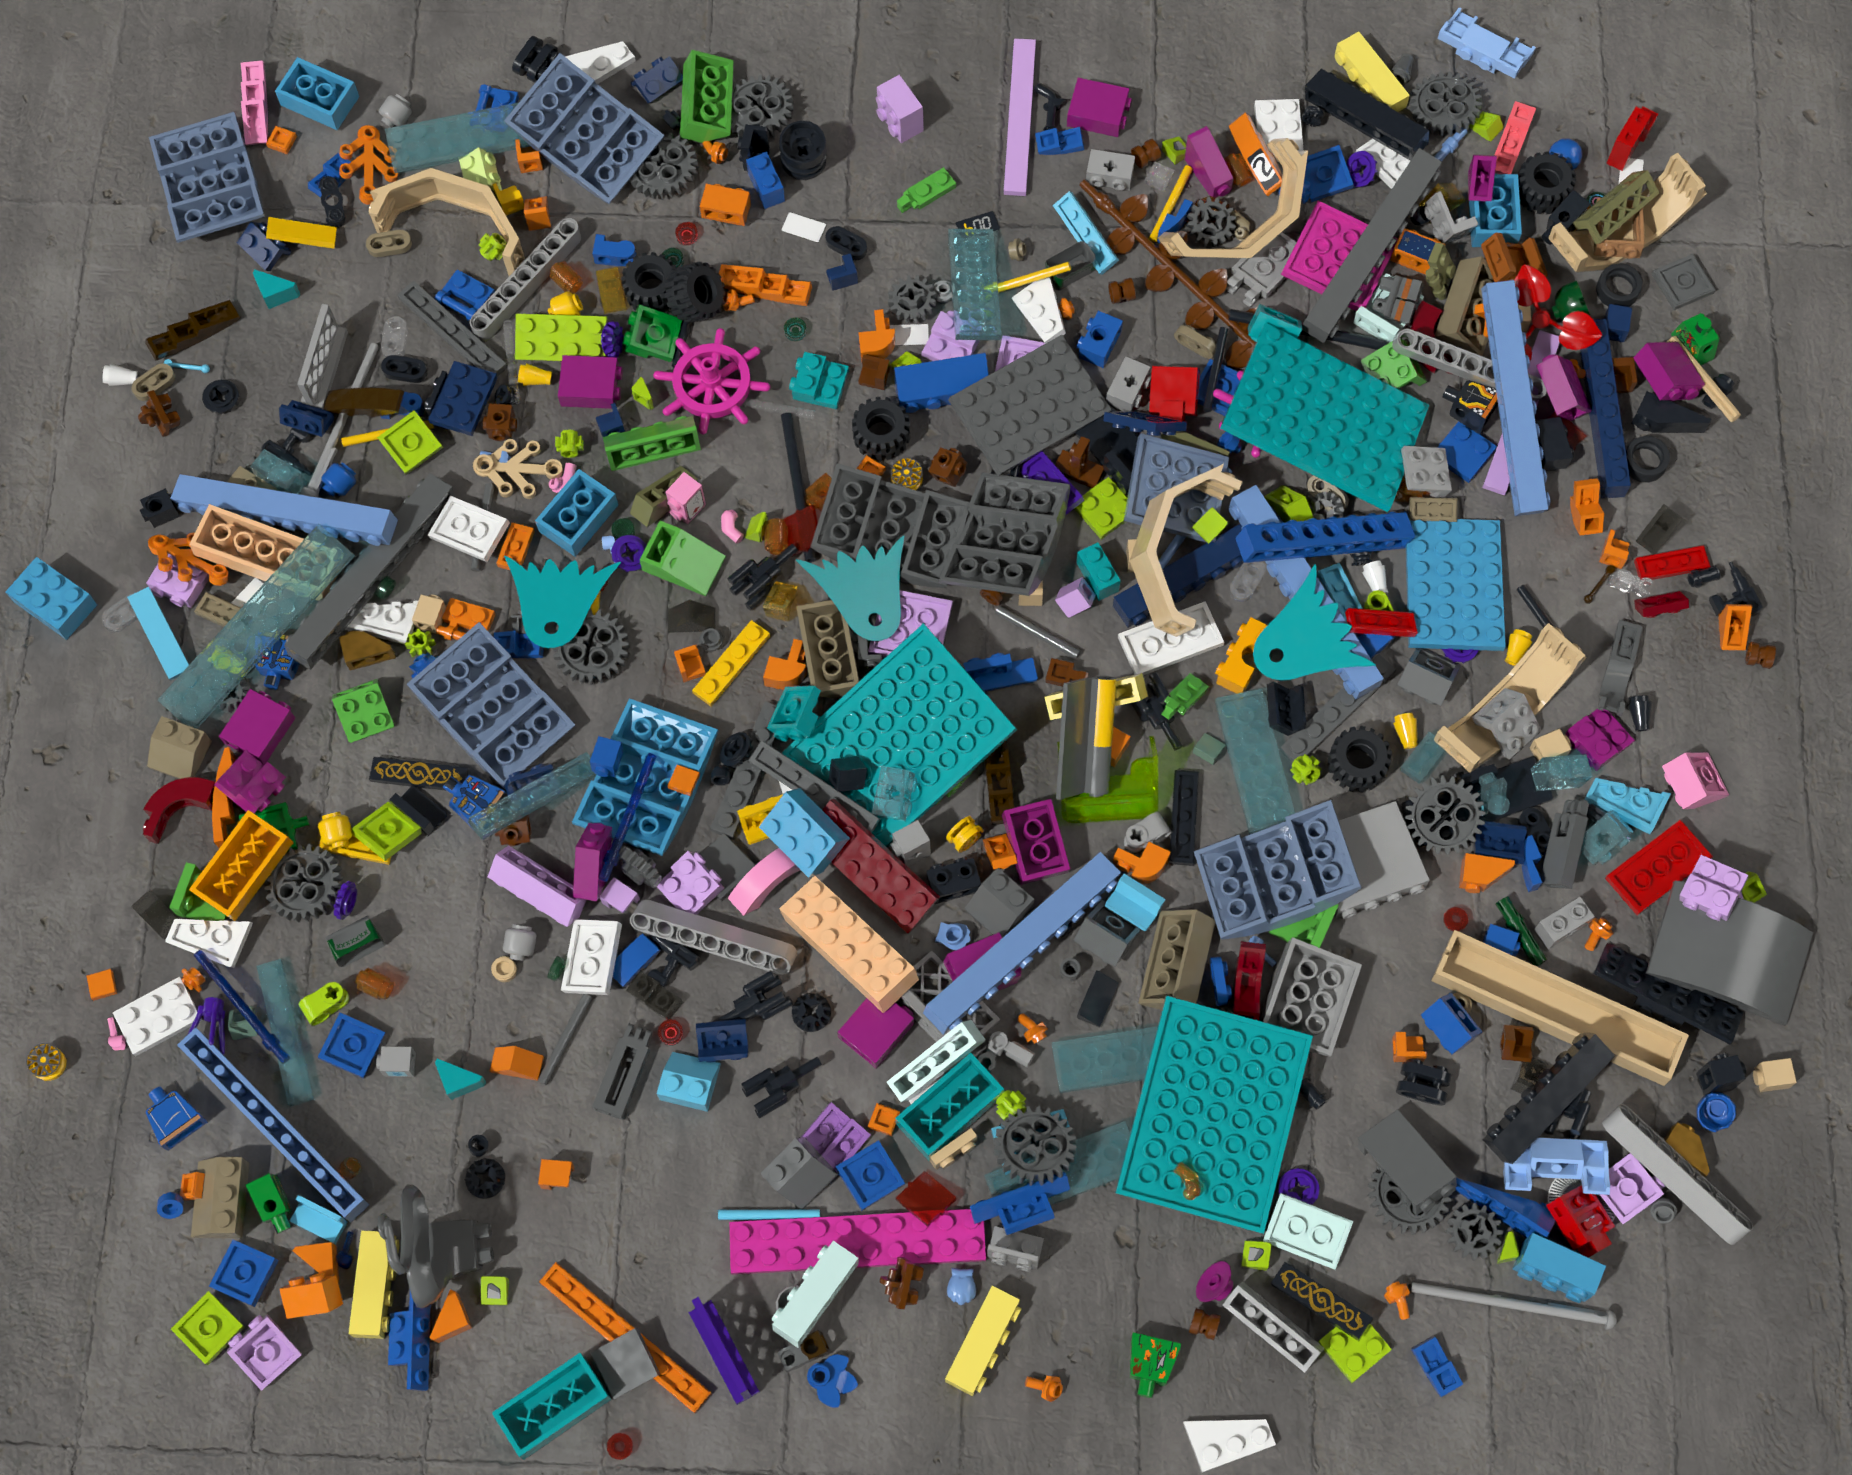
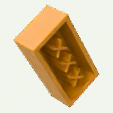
M248 810L189 890L233 921H236L294 842Z

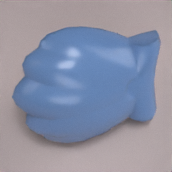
M941 922L935 942L944 944L952 950H958L970 942V931L964 924H946Z
M951 1268L952 1277L947 1286V1295L953 1302L963 1305L965 1302L969 1303L975 1298L976 1285L972 1277L974 1269Z

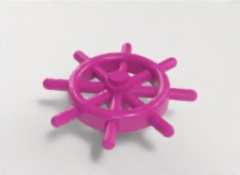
M722 328L717 329L714 343L699 345L692 349L682 338H678L675 344L684 355L678 360L674 371H655L653 374L656 380L672 381L677 400L663 409V414L669 416L683 407L691 414L701 417L698 431L702 435L707 433L710 419L724 417L731 413L734 414L741 424H747L749 419L740 409V406L747 399L749 391L767 392L770 390V384L767 382L751 381L747 362L760 354V348L755 346L741 355L733 348L723 345L725 331ZM721 358L731 362L719 370ZM693 365L700 375L685 373ZM737 369L741 375V380L725 378ZM683 383L699 384L687 393L683 389ZM723 387L737 388V391L731 397ZM705 392L703 404L693 400ZM714 394H717L723 402L712 404Z

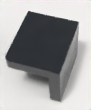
M857 756L831 759L828 780L837 792L861 790L865 787L867 767Z

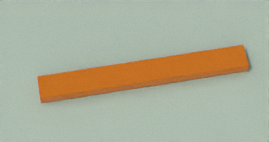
M557 1262L539 1281L540 1284L609 1342L634 1329L632 1325ZM642 1335L660 1372V1375L653 1379L693 1413H696L712 1393Z

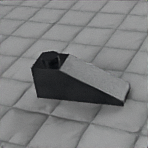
M1647 391L1631 424L1636 425L1640 430L1652 433H1705L1712 419L1669 400H1659L1657 395Z

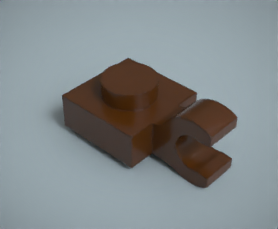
M1051 658L1045 681L1046 683L1063 687L1066 682L1088 678L1089 673L1074 670L1075 665L1072 662Z

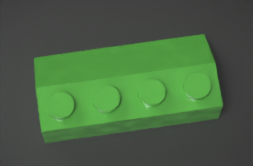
M691 50L683 65L681 138L702 143L727 137L731 134L733 60Z
M681 416L673 421H661L652 426L635 427L627 432H614L603 437L611 471L701 450L693 416Z

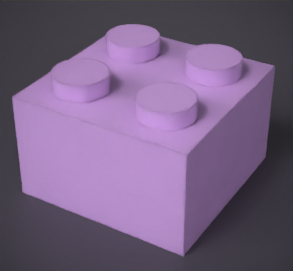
M900 75L877 86L876 102L878 109L876 112L880 120H885L888 124L889 132L893 137H897L900 143H903L924 131L923 106Z

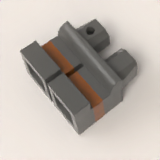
M1397 275L1394 278L1382 276L1379 289L1390 293L1387 300L1376 297L1373 310L1383 314L1387 319L1411 326L1417 308L1416 304L1419 302L1424 283L1420 280L1407 279Z

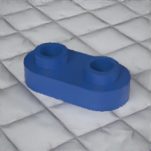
M1211 957L1210 969L1216 1005H1227L1228 1000L1232 999L1231 987L1226 985L1225 976H1228L1227 962L1222 961L1221 957Z

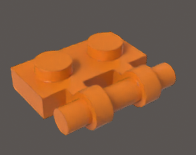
M450 598L442 617L443 622L449 623V626L439 625L436 634L442 635L444 639L450 641L453 639L459 640L466 633L458 631V627L470 630L479 622L489 632L495 617V611Z

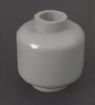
M398 94L395 96L389 95L379 108V113L383 117L381 121L390 128H393L394 125L397 127L404 126L412 114V109L409 107L411 103Z
M513 924L512 928H508L505 931L503 951L510 954L509 959L524 961L525 956H532L534 954L537 936L534 931H531L532 927Z

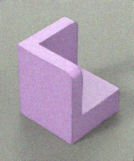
M1081 577L1062 587L1055 601L1067 617H1072L1091 607L1096 594L1085 579Z
M616 878L610 881L599 896L602 904L608 908L614 907L621 913H624L633 901L637 903L640 900L637 892Z

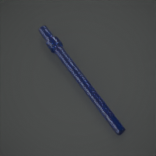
M652 753L647 754L611 848L606 851L604 856V865L599 875L601 881L607 882L609 880L613 867L617 866L620 859V849L657 758Z
M198 950L194 954L197 961L263 1040L262 1044L266 1049L272 1051L282 1064L286 1063L290 1056L281 1047L280 1040L274 1033L271 1034L206 954L202 950Z

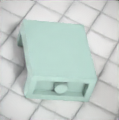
M1386 273L1383 277H1392V278H1394L1395 276H1390L1389 274ZM1378 287L1371 296L1366 308L1360 306L1357 310L1353 323L1378 339L1387 340L1388 344L1407 325L1387 319L1383 314L1373 310L1376 297L1387 300L1390 293L1380 290ZM1422 294L1420 296L1418 304H1416L1417 308L1421 301H1423L1424 296Z

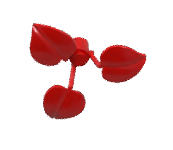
M1525 264L1522 265L1514 279L1515 287L1519 289V300L1517 303L1523 307L1531 306L1534 303L1536 308L1532 314L1533 324L1525 334L1526 340L1535 328L1543 329L1549 324L1562 330L1559 335V342L1567 349H1584L1593 345L1601 338L1602 332L1597 327L1593 318L1585 312L1574 311L1569 313L1563 320V326L1551 319L1550 312L1545 308H1540L1538 302H1545L1550 297L1551 286L1548 279L1536 268ZM1526 343L1524 346L1525 355H1528L1529 361H1531L1532 349Z

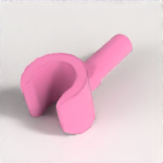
M108 1018L110 1029L109 1045L115 1051L125 1050L126 1040L124 1035L117 1036L114 1018Z

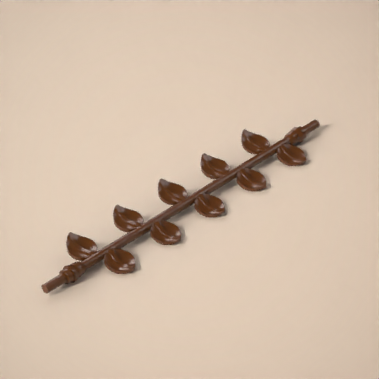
M1084 179L1079 186L1093 198V202L1098 209H1101L1106 214H1110L1122 226L1115 229L1107 239V243L1114 254L1129 253L1136 239L1161 263L1149 271L1145 281L1146 288L1150 291L1165 292L1173 285L1175 276L1202 301L1194 304L1188 310L1185 324L1193 327L1195 330H1203L1211 326L1214 314L1218 316L1242 339L1234 342L1227 350L1226 364L1234 368H1245L1256 344V341L1252 340L1248 335L1249 324L1241 322L1238 324L1236 321L1228 320L1229 314L1211 298L1218 297L1225 292L1227 288V270L1221 268L1207 272L1201 277L1198 286L1170 260L1179 259L1183 256H1171L1161 242L1158 248L1131 223L1139 222L1146 217L1148 212V196L1146 194H1139L1126 199L1121 204L1119 211L1107 194L1099 193ZM1175 232L1181 236L1186 244L1188 243L1187 232ZM1257 307L1249 309L1246 312L1255 313Z

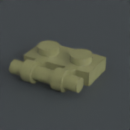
M1435 243L1428 260L1430 268L1426 271V281L1432 287L1433 295L1439 300H1444L1446 298L1445 287H1448L1451 279L1454 278L1456 267L1445 245Z

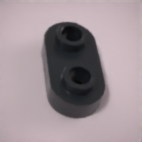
M834 226L827 230L825 238L826 244L830 249L841 255L851 253L852 259L855 261L861 260L866 256L867 244L863 238L840 226ZM854 249L860 250L858 252H853Z
M390 355L384 358L381 363L384 375L392 380L420 383L427 376V368L420 359ZM394 367L398 368L396 371H391ZM415 371H419L417 375H413Z
M1527 808L1519 816L1518 824L1519 826L1527 827L1525 839L1532 835L1540 854L1546 855L1551 830L1543 814L1538 809ZM1528 817H1534L1536 822H1530ZM1539 838H1544L1547 843H1540Z

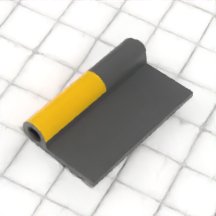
M1092 676L1066 682L1063 685L1056 799L1058 800L1082 793H1089L1091 798H1103L1104 794L1109 793L1116 694L1115 677Z

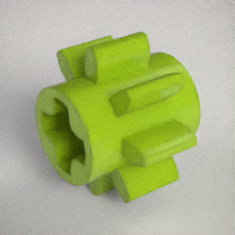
M485 233L478 244L481 247L479 251L487 260L492 261L495 257L501 260L506 241L498 233H493L491 236Z
M563 430L561 437H555L556 451L566 458L576 457L578 451H583L582 436H578V432L575 430Z
M418 628L417 632L408 634L410 639L409 642L405 643V646L410 650L411 657L427 653L433 654L431 646H435L436 642L431 638L430 631L423 633Z
M1306 754L1297 757L1290 769L1294 774L1292 778L1299 784L1302 781L1306 785L1314 783L1319 778L1320 771L1322 770L1318 766L1320 762L1313 755L1310 758Z
M1006 1090L996 1100L998 1105L996 1113L1003 1120L1008 1118V1114L1017 1117V1109H1020L1024 1114L1027 1109L1024 1106L1026 1098L1019 1090L1017 1092Z

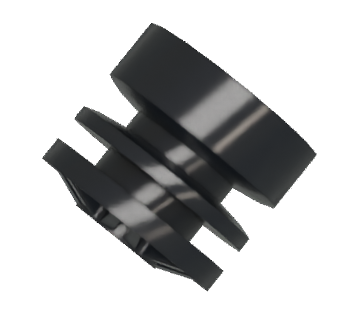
M802 120L793 122L784 128L779 140L780 159L784 171L789 176L798 180L812 179L822 173L826 166L827 151L826 138L821 128L810 121Z

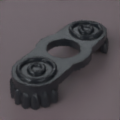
M325 176L321 179L318 186L322 195L321 204L325 209L327 224L339 228L343 226L346 219L343 210V196L339 192L337 180L334 177ZM328 195H335L339 201L336 205H329L325 199Z

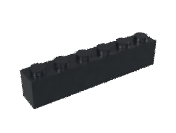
M1321 68L1305 85L1306 101L1410 161L1419 148L1423 150L1429 144V130L1424 125L1412 121L1405 114L1398 113L1387 104L1372 98L1370 94L1356 89L1351 83H1346L1337 78L1331 72Z
M1584 1032L1576 1036L1572 1041L1573 1045L1556 1057V1063L1539 1075V1081L1521 1094L1522 1099L1504 1112L1502 1120L1489 1127L1486 1132L1487 1135L1482 1140L1502 1162L1513 1164L1615 1057L1596 1034Z

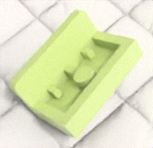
M478 147L459 159L463 178L487 185L493 191L492 184L497 183L499 190H502L501 178L496 168V159L492 153Z

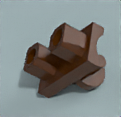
M154 390L148 391L149 400L146 402V405L141 407L142 412L138 415V420L141 424H148L149 427L156 425L162 437L168 436L169 429L180 425V417L177 411L165 413L164 410L170 409L172 406L168 393L156 395Z
M898 1257L895 1269L890 1268L888 1276H881L879 1281L881 1284L886 1285L884 1294L890 1295L888 1302L896 1305L897 1309L904 1310L906 1305H916L919 1294L916 1289L909 1288L911 1280L921 1281L924 1268L910 1262L905 1257Z

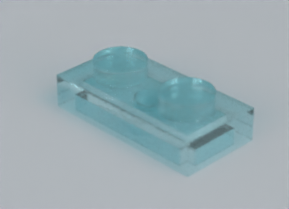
M1431 732L1426 734L1400 768V771L1418 784L1422 782L1445 752L1434 741L1435 735Z

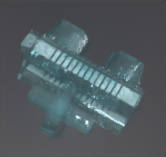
M1493 772L1480 776L1479 783L1481 789L1478 791V797L1480 801L1484 802L1480 806V810L1486 812L1484 815H1487L1489 811L1495 815L1505 814L1509 810L1510 804L1506 798V780L1504 777L1497 780Z

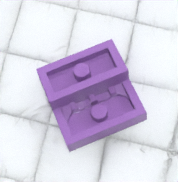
M830 1102L801 1137H805L837 1172L835 1167L855 1155L869 1138L870 1134Z

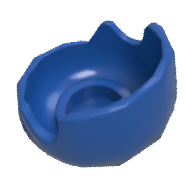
M1570 138L1556 141L1549 149L1550 155L1557 153L1559 158L1565 157L1567 159L1566 163L1572 164V170L1576 169L1582 160L1581 146Z
M1712 1092L1703 1096L1697 1104V1119L1702 1127L1712 1132H1717L1731 1126L1736 1117V1106L1729 1096L1720 1092Z

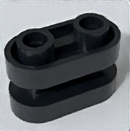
M531 36L516 56L512 71L520 76H524L527 73V79L536 83L558 56V48L550 43L545 44L543 47L542 39Z
M1409 1059L1408 1062L1402 1063L1400 1073L1407 1077V1080L1398 1081L1397 1094L1433 1105L1443 1106L1446 1104L1448 1094L1442 1091L1441 1087L1450 1086L1452 1075L1448 1072L1447 1068L1438 1065L1429 1067L1423 1065V1062L1417 1059ZM1417 1080L1431 1084V1087L1416 1082Z

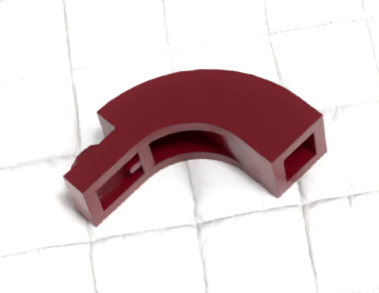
M1421 301L1415 312L1410 329L1435 338L1434 329L1439 322L1442 310ZM1422 345V351L1425 354H1431V349L1427 345ZM1444 353L1445 361L1451 363L1453 361L1452 356ZM1420 362L1426 369L1435 374L1437 368Z
M187 777L174 780L162 786L150 797L143 809L150 817L143 825V835L149 842L159 844L168 820L179 809L196 806L212 811L215 782L204 778Z
M1243 941L1240 943L1232 1014L1259 1021L1260 988L1266 944Z

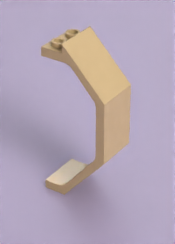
M1288 138L1272 139L1267 144L1283 167L1278 207L1270 218L1236 247L1231 249H1191L1181 236L1175 232H1164L1158 239L1171 256L1252 258L1299 217L1308 150L1298 151V145Z
M1679 153L1670 157L1664 172L1654 181L1659 194L1643 207V249L1660 239L1707 194L1704 190L1706 185L1703 179L1695 174L1690 168L1688 161L1683 159ZM1647 188L1641 195H1648L1650 193L1649 189ZM1626 221L1606 239L1633 241V222ZM1561 223L1553 226L1549 235V240L1575 272L1604 270L1612 264H1618L1627 259L1625 257L1594 256V240L1588 229L1568 232Z
M429 168L370 191L374 201L369 206V214L377 233L390 231L397 215L401 212L434 200H442L486 214L492 218L507 243L502 257L508 276L525 260L517 234L490 187Z
M1224 464L1174 486L1150 500L1130 558V563L1155 628L1175 637L1194 629L1196 619L1180 613L1175 608L1157 557V547L1174 498L1190 490H1199L1219 500H1223L1224 495L1230 496L1233 490L1238 491L1240 489L1242 481L1236 479L1231 473L1221 472Z
M1548 623L1542 629L1536 642L1510 673L1466 716L1449 728L1443 726L1437 732L1434 741L1471 773L1501 751L1492 731L1475 725L1472 717L1504 688L1524 694L1536 716L1587 657H1585L1582 649L1577 644L1571 643L1564 637L1563 632L1559 628L1553 627Z

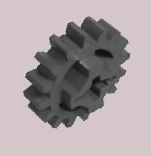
M1207 197L1205 203L1200 199L1197 202L1198 207L1193 205L1191 208L1193 213H1189L1187 216L1189 220H1192L1187 223V227L1193 229L1189 235L1193 236L1196 234L1195 242L1203 240V246L1205 247L1208 242H1211L1213 247L1217 245V241L1224 244L1225 237L1230 238L1232 235L1230 231L1236 227L1234 224H1231L1236 220V216H1230L1233 208L1226 209L1227 202L1225 201L1220 204L1218 197L1214 202L1211 201L1210 197ZM1200 213L1202 220L1197 224V216ZM1208 219H1209L1210 221L1215 220V221H1216L1215 224H1214V225H1213V223L1208 224V223H1207ZM1223 220L1226 221L1224 231H1222L1223 228L1221 226V222H1223Z
M907 275L906 281L899 278L900 284H892L893 291H888V305L891 307L892 315L896 314L897 320H901L904 317L907 324L910 319H913L915 324L918 323V318L920 317L925 321V314L932 315L931 307L937 306L935 300L937 295L933 284L928 285L926 278L920 281L919 275H916L914 280H911L910 275Z
M623 845L614 854L615 858L622 865L620 870L638 885L644 882L647 886L656 888L662 881V876L654 869L656 863L639 849L633 852L630 848H626Z
M1476 1203L1471 1205L1470 1210L1466 1205H1463L1461 1212L1455 1210L1452 1213L1456 1219L1449 1218L1447 1221L1452 1226L1445 1230V1233L1452 1235L1447 1242L1448 1244L1455 1243L1454 1252L1463 1251L1462 1258L1471 1254L1472 1261H1475L1479 1254L1482 1259L1487 1258V1251L1491 1254L1496 1251L1493 1245L1499 1246L1501 1244V1241L1496 1238L1503 1234L1502 1230L1497 1229L1501 1221H1494L1492 1218L1495 1212L1487 1214V1206L1485 1205L1480 1210L1477 1209ZM1467 1216H1475L1471 1221L1461 1220ZM1484 1222L1488 1224L1490 1231L1487 1230ZM1477 1224L1476 1233L1478 1235L1471 1240V1229ZM1458 1233L1462 1235L1464 1243L1460 1240ZM1479 1242L1487 1244L1482 1248H1473Z

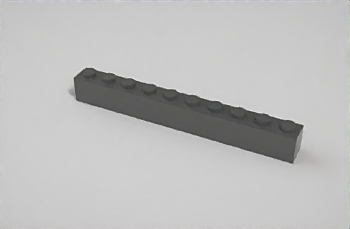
M1420 148L1417 150L1302 325L1303 331L1325 343L1328 336L1334 337L1340 327L1337 325L1338 321L1346 319L1351 311V308L1348 306L1351 302L1356 303L1363 291L1359 289L1363 284L1366 286L1369 284L1374 276L1371 271L1374 267L1379 268L1384 261L1385 256L1382 254L1385 250L1390 251L1396 242L1394 236L1396 233L1401 234L1407 226L1408 222L1405 219L1408 215L1413 217L1419 207L1416 204L1419 198L1424 200L1430 188L1427 186L1430 181L1435 183L1441 174V171L1438 169L1442 161Z
M431 473L418 483L414 493L405 498L402 507L397 513H393L398 522L390 545L380 544L375 546L370 544L361 550L359 558L346 568L344 575L339 581L333 583L330 592L325 598L317 602L315 610L310 616H306L302 620L299 629L289 635L284 645L288 656L312 670L435 523L449 497H455L452 486Z

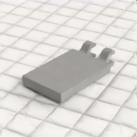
M1281 232L1252 258H1241L1231 269L1233 276L1227 281L1229 285L1226 290L1234 294L1241 283L1244 282L1251 289L1245 294L1247 298L1243 303L1251 307L1260 295L1266 299L1286 279L1281 273L1297 242Z

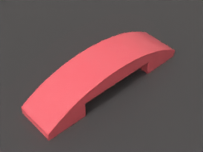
M1515 101L1494 154L1497 156L1496 174L1512 173L1536 111L1535 107Z

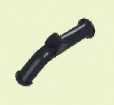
M1038 83L1034 88L1035 92L1048 99V103L1043 105V109L1047 111L1046 125L1043 128L1046 131L1056 128V111L1061 108V104L1066 102V99L1057 98L1054 92L1044 87L1042 83Z

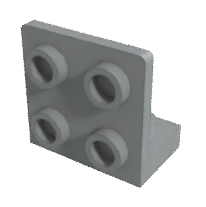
M1441 191L1435 193L1425 203L1424 212L1426 217L1432 222L1434 227L1433 234L1443 244L1465 237L1478 225L1475 216L1469 219L1464 216L1453 222Z
M1404 446L1401 449L1408 490L1428 491L1430 498H1444L1452 491L1445 448Z
M1504 688L1472 717L1475 725L1492 731L1504 757L1507 759L1512 758L1541 731L1525 695Z
M994 1226L991 1243L988 1245L987 1258H991L992 1263L1006 1266L1007 1262L1016 1264L1017 1269L1031 1272V1269L1037 1270L1044 1238L1021 1232L1006 1235L1004 1228Z

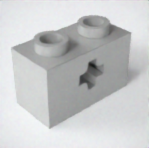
M1091 149L1086 180L1094 187L1103 186L1119 191H1130L1135 156Z
M1125 356L1107 392L1106 402L1108 405L1121 411H1133L1134 407L1138 408L1143 398V395H1141L1143 389H1148L1151 383V367Z
M918 820L892 834L893 843H891V847L893 850L891 852L907 867L931 855L930 840Z
M1578 897L1540 921L1534 930L1549 950L1588 926L1595 916L1581 897Z

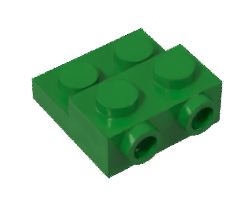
M639 305L635 312L631 311L628 319L631 329L630 332L626 331L623 339V344L626 345L625 351L646 359L650 355L671 362L682 321L675 316Z

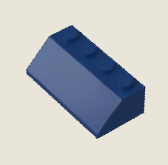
M985 353L894 367L895 389L899 407L904 406L906 413L951 405L948 401L950 396L988 376Z

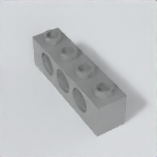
M1244 1282L1237 1285L1223 1304L1227 1310L1304 1373L1325 1349Z

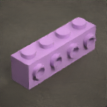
M509 845L495 855L488 878L496 882L497 885L509 890L518 898L525 900L537 910L544 912L566 927L572 924L574 919L577 920L580 917L586 899L573 897L574 886Z

